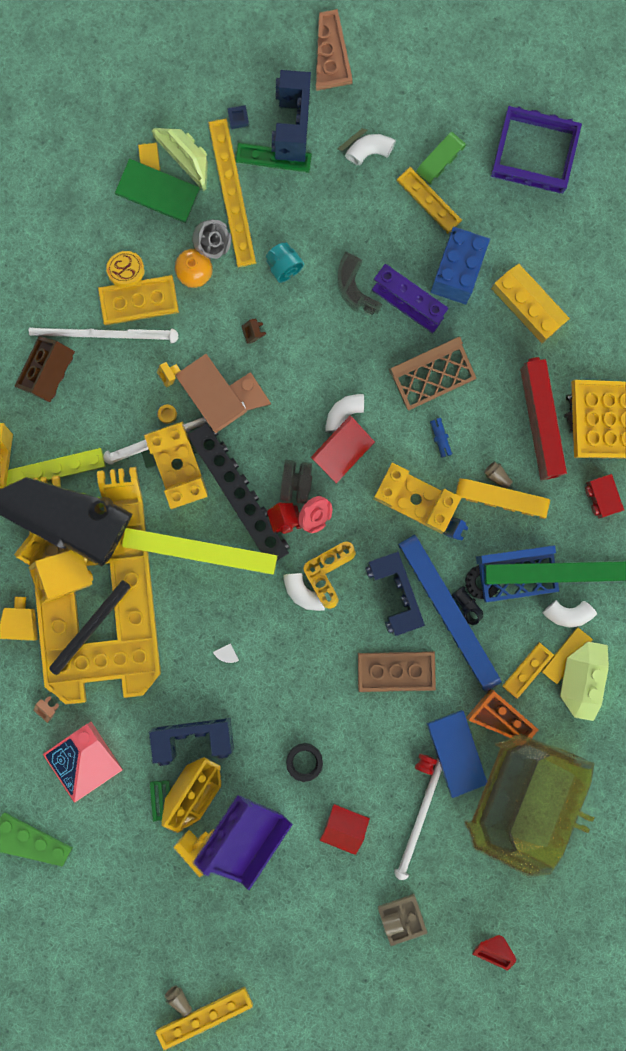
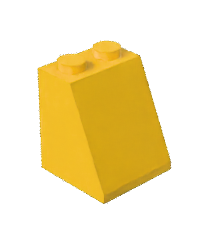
M70 550L34 561L28 568L40 603L91 586L93 575L86 567L87 559Z

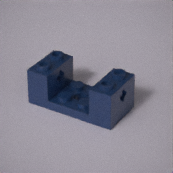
M280 70V78L276 77V100H279V108L297 109L296 124L276 123V131L272 130V152H275V160L305 162L311 72Z
M399 552L368 562V567L365 570L368 578H373V581L392 574L396 575L393 578L396 588H400L403 595L400 596L403 607L408 608V610L387 617L388 621L385 622L388 633L398 636L425 626Z
M231 718L154 727L149 731L152 763H158V766L169 765L177 756L175 740L186 739L191 734H195V737L207 736L208 732L212 756H217V759L229 757L234 750Z

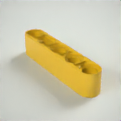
M459 478L456 495L465 498L466 501L482 502L487 506H498L512 512L519 511L522 512L521 514L536 515L542 519L547 518L550 499L463 478Z

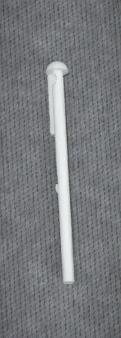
M29 328L30 336L170 340L171 343H175L179 337L175 329L170 331L134 329L118 331Z
M202 417L184 424L188 433L190 430L200 427L205 423L208 424V422ZM143 440L112 453L107 450L103 458L107 464H114L149 448L146 440Z
M439 760L435 764L434 773L425 791V796L398 870L395 869L394 871L396 878L399 880H405L409 876L406 871L442 771Z

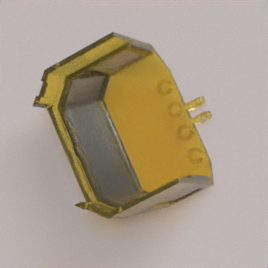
M518 734L511 739L495 744V746L501 747L473 819L472 821H464L470 832L474 849L529 877L550 875L563 857L574 827L586 833L590 831L587 826L576 823L578 816L587 821H594L593 816L581 811L592 783L594 763L559 747Z

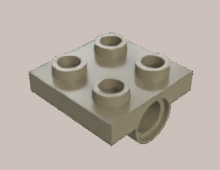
M415 894L377 906L390 946L428 934Z

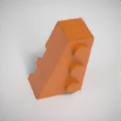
M492 689L486 693L466 717L468 721L525 745L539 730Z

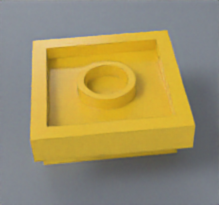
M189 829L174 846V849L199 878L203 874L193 862L214 829L209 833L205 831L198 838Z

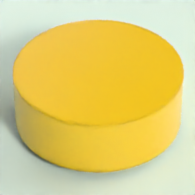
M163 405L158 410V418L165 424L173 423L177 418V411L172 405Z

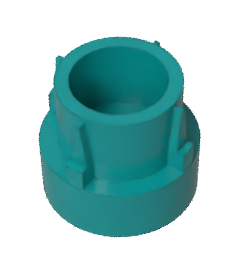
M287 242L274 246L266 254V261L270 266L271 273L279 283L290 279L289 276L292 274L293 276L298 274L304 267L303 260Z

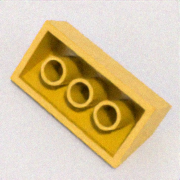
M520 264L508 270L491 288L542 344L570 319Z

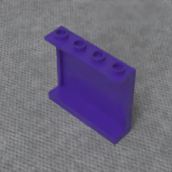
M237 795L193 864L203 875L209 876L212 872L240 882L247 890H250L293 824L281 813Z

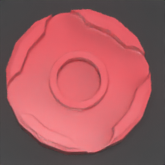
M322 496L313 497L308 500L299 514L300 527L309 533H316L326 526L327 519L330 520L333 508L331 502Z

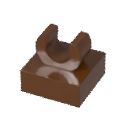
M250 319L242 325L247 344L253 343L266 335V332H260L259 327L263 323L257 322V319Z

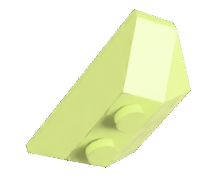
M154 128L152 130L154 138L195 183L205 191L207 188L208 170L207 153L201 146L198 148L194 144L195 140L189 133L185 134L181 129Z
M586 642L567 657L560 697L575 718L594 721L602 706L609 669L608 645Z

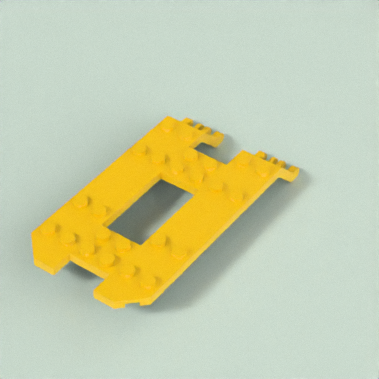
M129 468L131 482H125L124 469H118L120 483H117L115 469H111L110 478L112 484L105 483L106 477L103 470L97 471L101 497L110 498L113 504L132 513L126 528L146 531L143 497L137 468ZM59 475L53 476L52 484L61 487ZM41 477V482L48 483L47 478ZM124 533L113 555L106 563L110 564L112 590L122 580L131 586L129 591L114 607L118 640L83 644L58 675L53 674L49 667L79 632L76 592L40 603L35 589L44 687L60 698L59 700L64 704L86 702L85 683L122 679L123 698L143 696L161 674L148 551L122 547ZM49 542L35 561L70 551V549L60 548ZM88 559L87 563H85L86 566L97 565Z

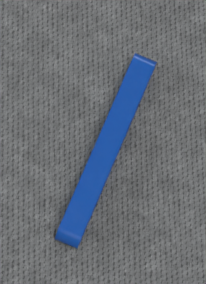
M416 535L399 543V548L404 552L407 562L414 569L413 572L424 586L423 589L434 603L433 606L437 613L441 615L443 623L447 630L451 632L453 640L457 647L461 649L463 657L467 664L471 666L472 672L477 681L481 683L484 692L502 683Z

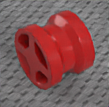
M419 753V762L414 768L423 773L433 775V767L437 764L438 760Z

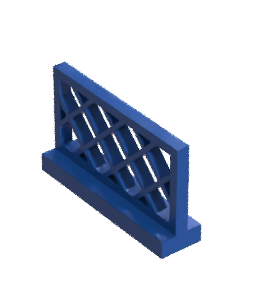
M555 546L476 556V563L479 564L484 602L560 592L558 583H553V589H546L541 585L542 583H535L536 586L532 592L523 588L526 583H522L521 585L514 584L518 589L511 595L505 591L508 584H504L503 587H500L498 584L487 585L484 578V565L514 564L517 562L523 564L525 561L531 564H540L546 558H549V563H555ZM491 585H494L500 591L496 597L489 598L488 589Z

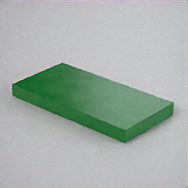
M129 159L115 195L186 223L200 187Z

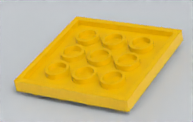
M571 381L574 458H626V382Z

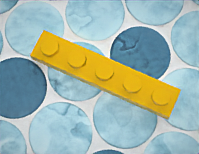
M243 987L189 1013L185 1017H181L157 1029L155 1033L163 1050H166L253 1008V1003L246 987Z

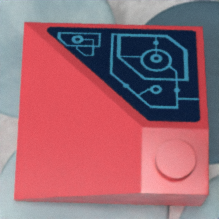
M89 722L43 754L74 803L123 770L92 722Z

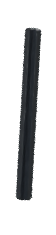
M122 580L52 663L49 669L53 674L58 675L129 591L131 586L126 581Z

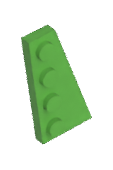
M5 812L0 818V852L64 866L72 850L71 846Z

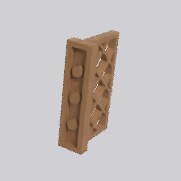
M460 336L388 369L408 411L477 379L462 346L463 342ZM458 349L462 356L460 363L450 360L452 352ZM441 359L446 361L443 371L433 368L435 360ZM448 363L458 366L455 376L445 373ZM424 367L429 369L425 379L415 376L418 368ZM461 367L468 370L470 378L466 380L458 378ZM431 370L441 374L438 384L428 381ZM403 375L412 377L409 386H402L398 377ZM444 375L453 378L451 387L446 388L440 385ZM414 378L424 382L421 392L411 389ZM427 383L436 386L435 393L431 396L423 394ZM410 391L419 394L417 402L413 405H410L407 399Z

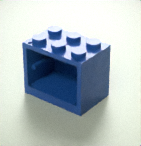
M453 227L430 293L466 305L472 294L490 239Z

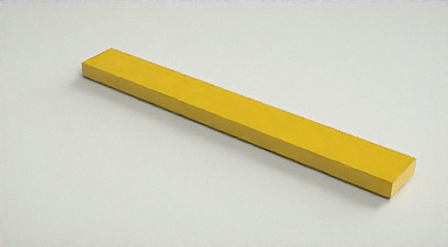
M227 118L211 121L208 123L237 266L256 264Z

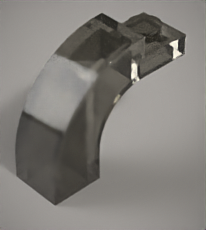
M345 252L338 269L337 282L341 297L357 313L363 307L366 313L378 315L382 304L361 293L356 286L355 277L362 266V260Z

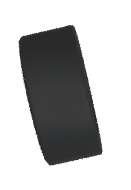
M298 744L288 753L286 760L287 770L297 781H312L318 777L322 770V755L311 744ZM308 751L314 755L316 766L313 771L307 774L296 771L293 760L297 753Z

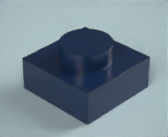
M246 105L227 108L231 129L249 126Z

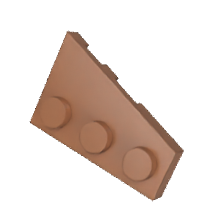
M251 372L230 385V388L240 402H244L248 411L272 405Z

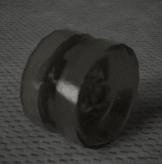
M285 459L280 501L291 502L293 492L297 491L296 502L298 504H306L312 486V463L302 462L299 473H296V461Z

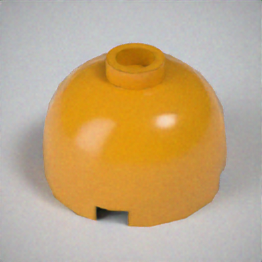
M196 249L183 251L175 261L177 278L185 286L192 288L203 286L212 276L213 266L210 258L201 255Z

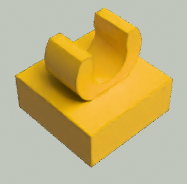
M167 362L159 365L157 373L167 388L174 383L176 379L175 374L181 370L177 364L169 367Z

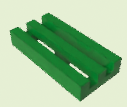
M170 780L150 782L153 822L162 821L164 809L162 785H166L167 796L171 790ZM155 785H158L160 816H157Z

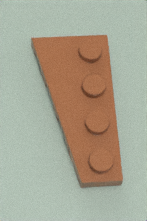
M338 9L319 13L316 91L353 83Z

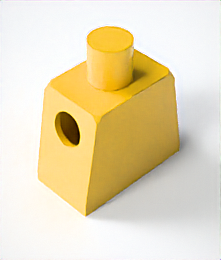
M15 597L14 608L3 609L0 622V639L38 640L35 609L26 608V597Z

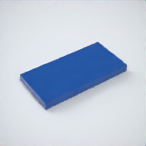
M461 710L426 723L450 796L454 798L487 785L488 782L464 711Z

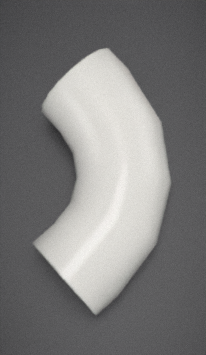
M381 134L366 135L354 142L348 149L345 157L356 165H361L364 159L371 154H380L388 158L395 146L396 140Z
M364 394L345 396L336 402L328 413L325 432L334 433L350 415L364 413Z
M302 573L283 575L287 594L294 603L307 610H325L315 591L307 589L304 585Z
M555 600L542 612L555 624L569 628L582 626L597 615L593 607L585 601H582L575 608H566Z

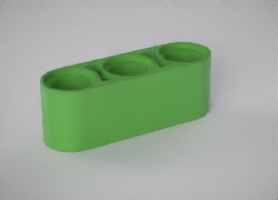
M449 133L422 162L416 173L431 185L432 180L435 177L438 178L445 170L444 167L447 164H451L457 157V153L460 150L463 151L466 143L455 133Z

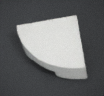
M231 643L213 652L223 662L234 663L239 661Z

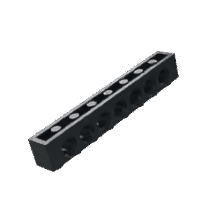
M205 423L187 436L261 553L278 555L277 561L289 554L287 551L290 549L285 539L280 540L277 535L279 532H273L271 524L267 519V510L264 506L260 508L256 502L259 500L254 490L250 492L246 486L249 482L245 475H239L236 470L239 468L234 458L229 459L226 454L229 451L223 441L219 443L216 438L219 434H215L211 426L209 427ZM208 440H212L215 443L214 448L211 450H206L204 447ZM219 456L225 458V463L222 466L215 465V459ZM232 472L235 474V480L230 483L226 482L225 475ZM239 488L244 489L246 493L242 499L235 497V491ZM247 505L255 506L256 511L253 515L245 513ZM258 521L266 523L264 531L256 530L255 524ZM268 537L276 539V545L273 548H269L265 544Z

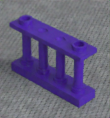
M387 264L383 265L374 278V281L377 283L372 288V292L432 334L443 321L444 314L449 309L447 306Z

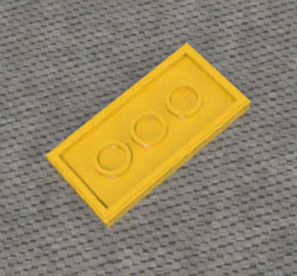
M173 275L140 280L133 286L119 287L117 285L98 287L104 325L179 313Z

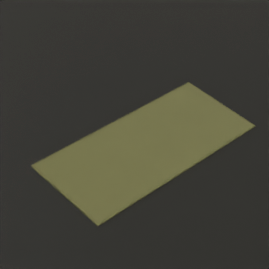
M362 128L337 148V150L343 151L368 130Z

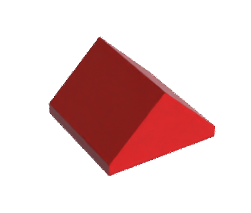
M333 804L320 841L356 855L364 841L370 818Z

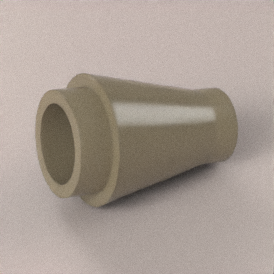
M495 461L484 471L487 478L507 489L513 482L501 464H497Z
M175 985L166 992V1003L183 1017L191 1012L192 1008L182 988H178Z

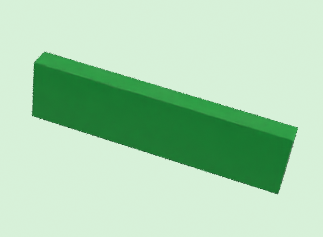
M238 143L235 162L310 173L312 153L306 152L305 162L275 160V152H272V147Z

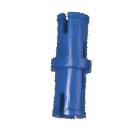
M442 418L436 420L438 427L435 420L430 421L435 436L433 439L434 442H437L440 457H446L444 449H446L447 456L452 455L453 453L447 439L449 436L445 433Z

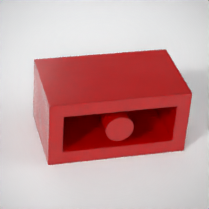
M612 474L586 483L585 492L588 498L591 497L593 505H591L593 514L598 516V519L624 511Z

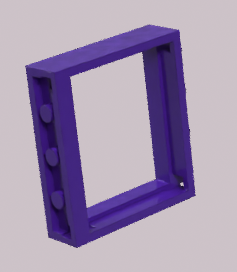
M508 106L490 177L564 194L568 186L582 123L575 122L573 119H562L553 114H541L537 110L529 111L519 106L517 108ZM510 120L572 134L561 179L500 164Z

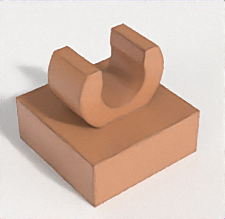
M47 697L45 701L41 699L33 709L47 723L53 718L59 706L58 703L54 707L48 705L51 697Z

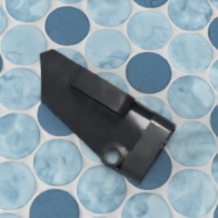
M27 477L0 489V516L57 547L68 548L101 567L113 555L132 517V513L113 504L112 500L108 497L97 498ZM99 503L105 505L106 511L100 509Z

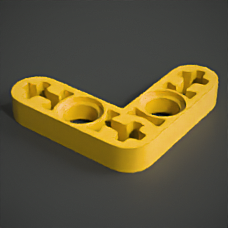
M350 542L340 543L309 560L304 565V573L320 602L327 609L334 608L338 604L339 599L326 574L355 557L356 551ZM327 558H335L333 563L325 564ZM314 567L315 572H312L310 569ZM319 581H326L325 586L322 588L316 587ZM328 592L329 596L332 599L329 602L324 595V593Z

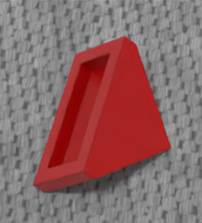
M500 935L481 942L472 954L507 971L517 960L505 938Z

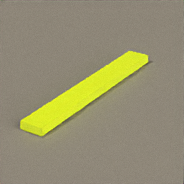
M130 528L125 529L122 547L273 575L278 556Z

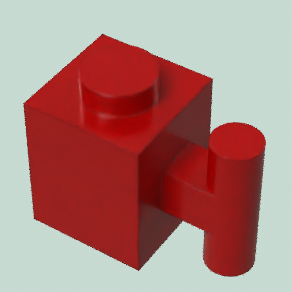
M277 503L267 510L273 532L290 533L295 526L297 529H301L299 525L300 513L297 505L293 506V503Z

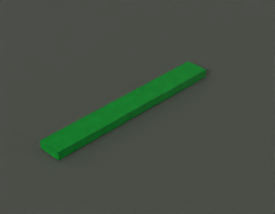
M626 561L484 565L485 584L626 581Z

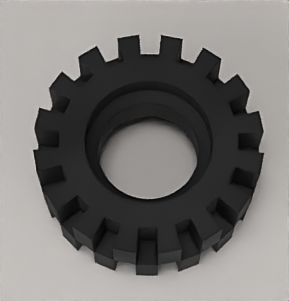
M478 565L467 573L465 586L473 597L484 599L483 590L479 589L476 585V579L480 575ZM491 585L488 589L489 598L498 593L499 589L494 585Z

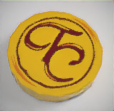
M121 251L109 259L106 272L114 285L119 287L133 286L142 279L144 264L141 257L136 253Z

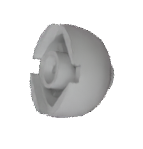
M213 219L200 222L192 236L194 248L207 258L217 259L226 254L231 245V234L228 233L226 224L220 220Z

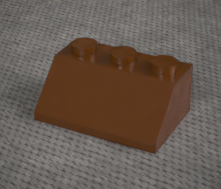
M39 336L14 387L44 401L51 402L56 395L59 383L64 379L68 365L73 360L75 351L58 341Z

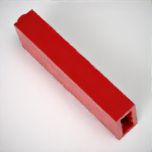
M540 357L528 359V362L520 369L541 481L561 477L567 474L547 362L546 359L540 360Z

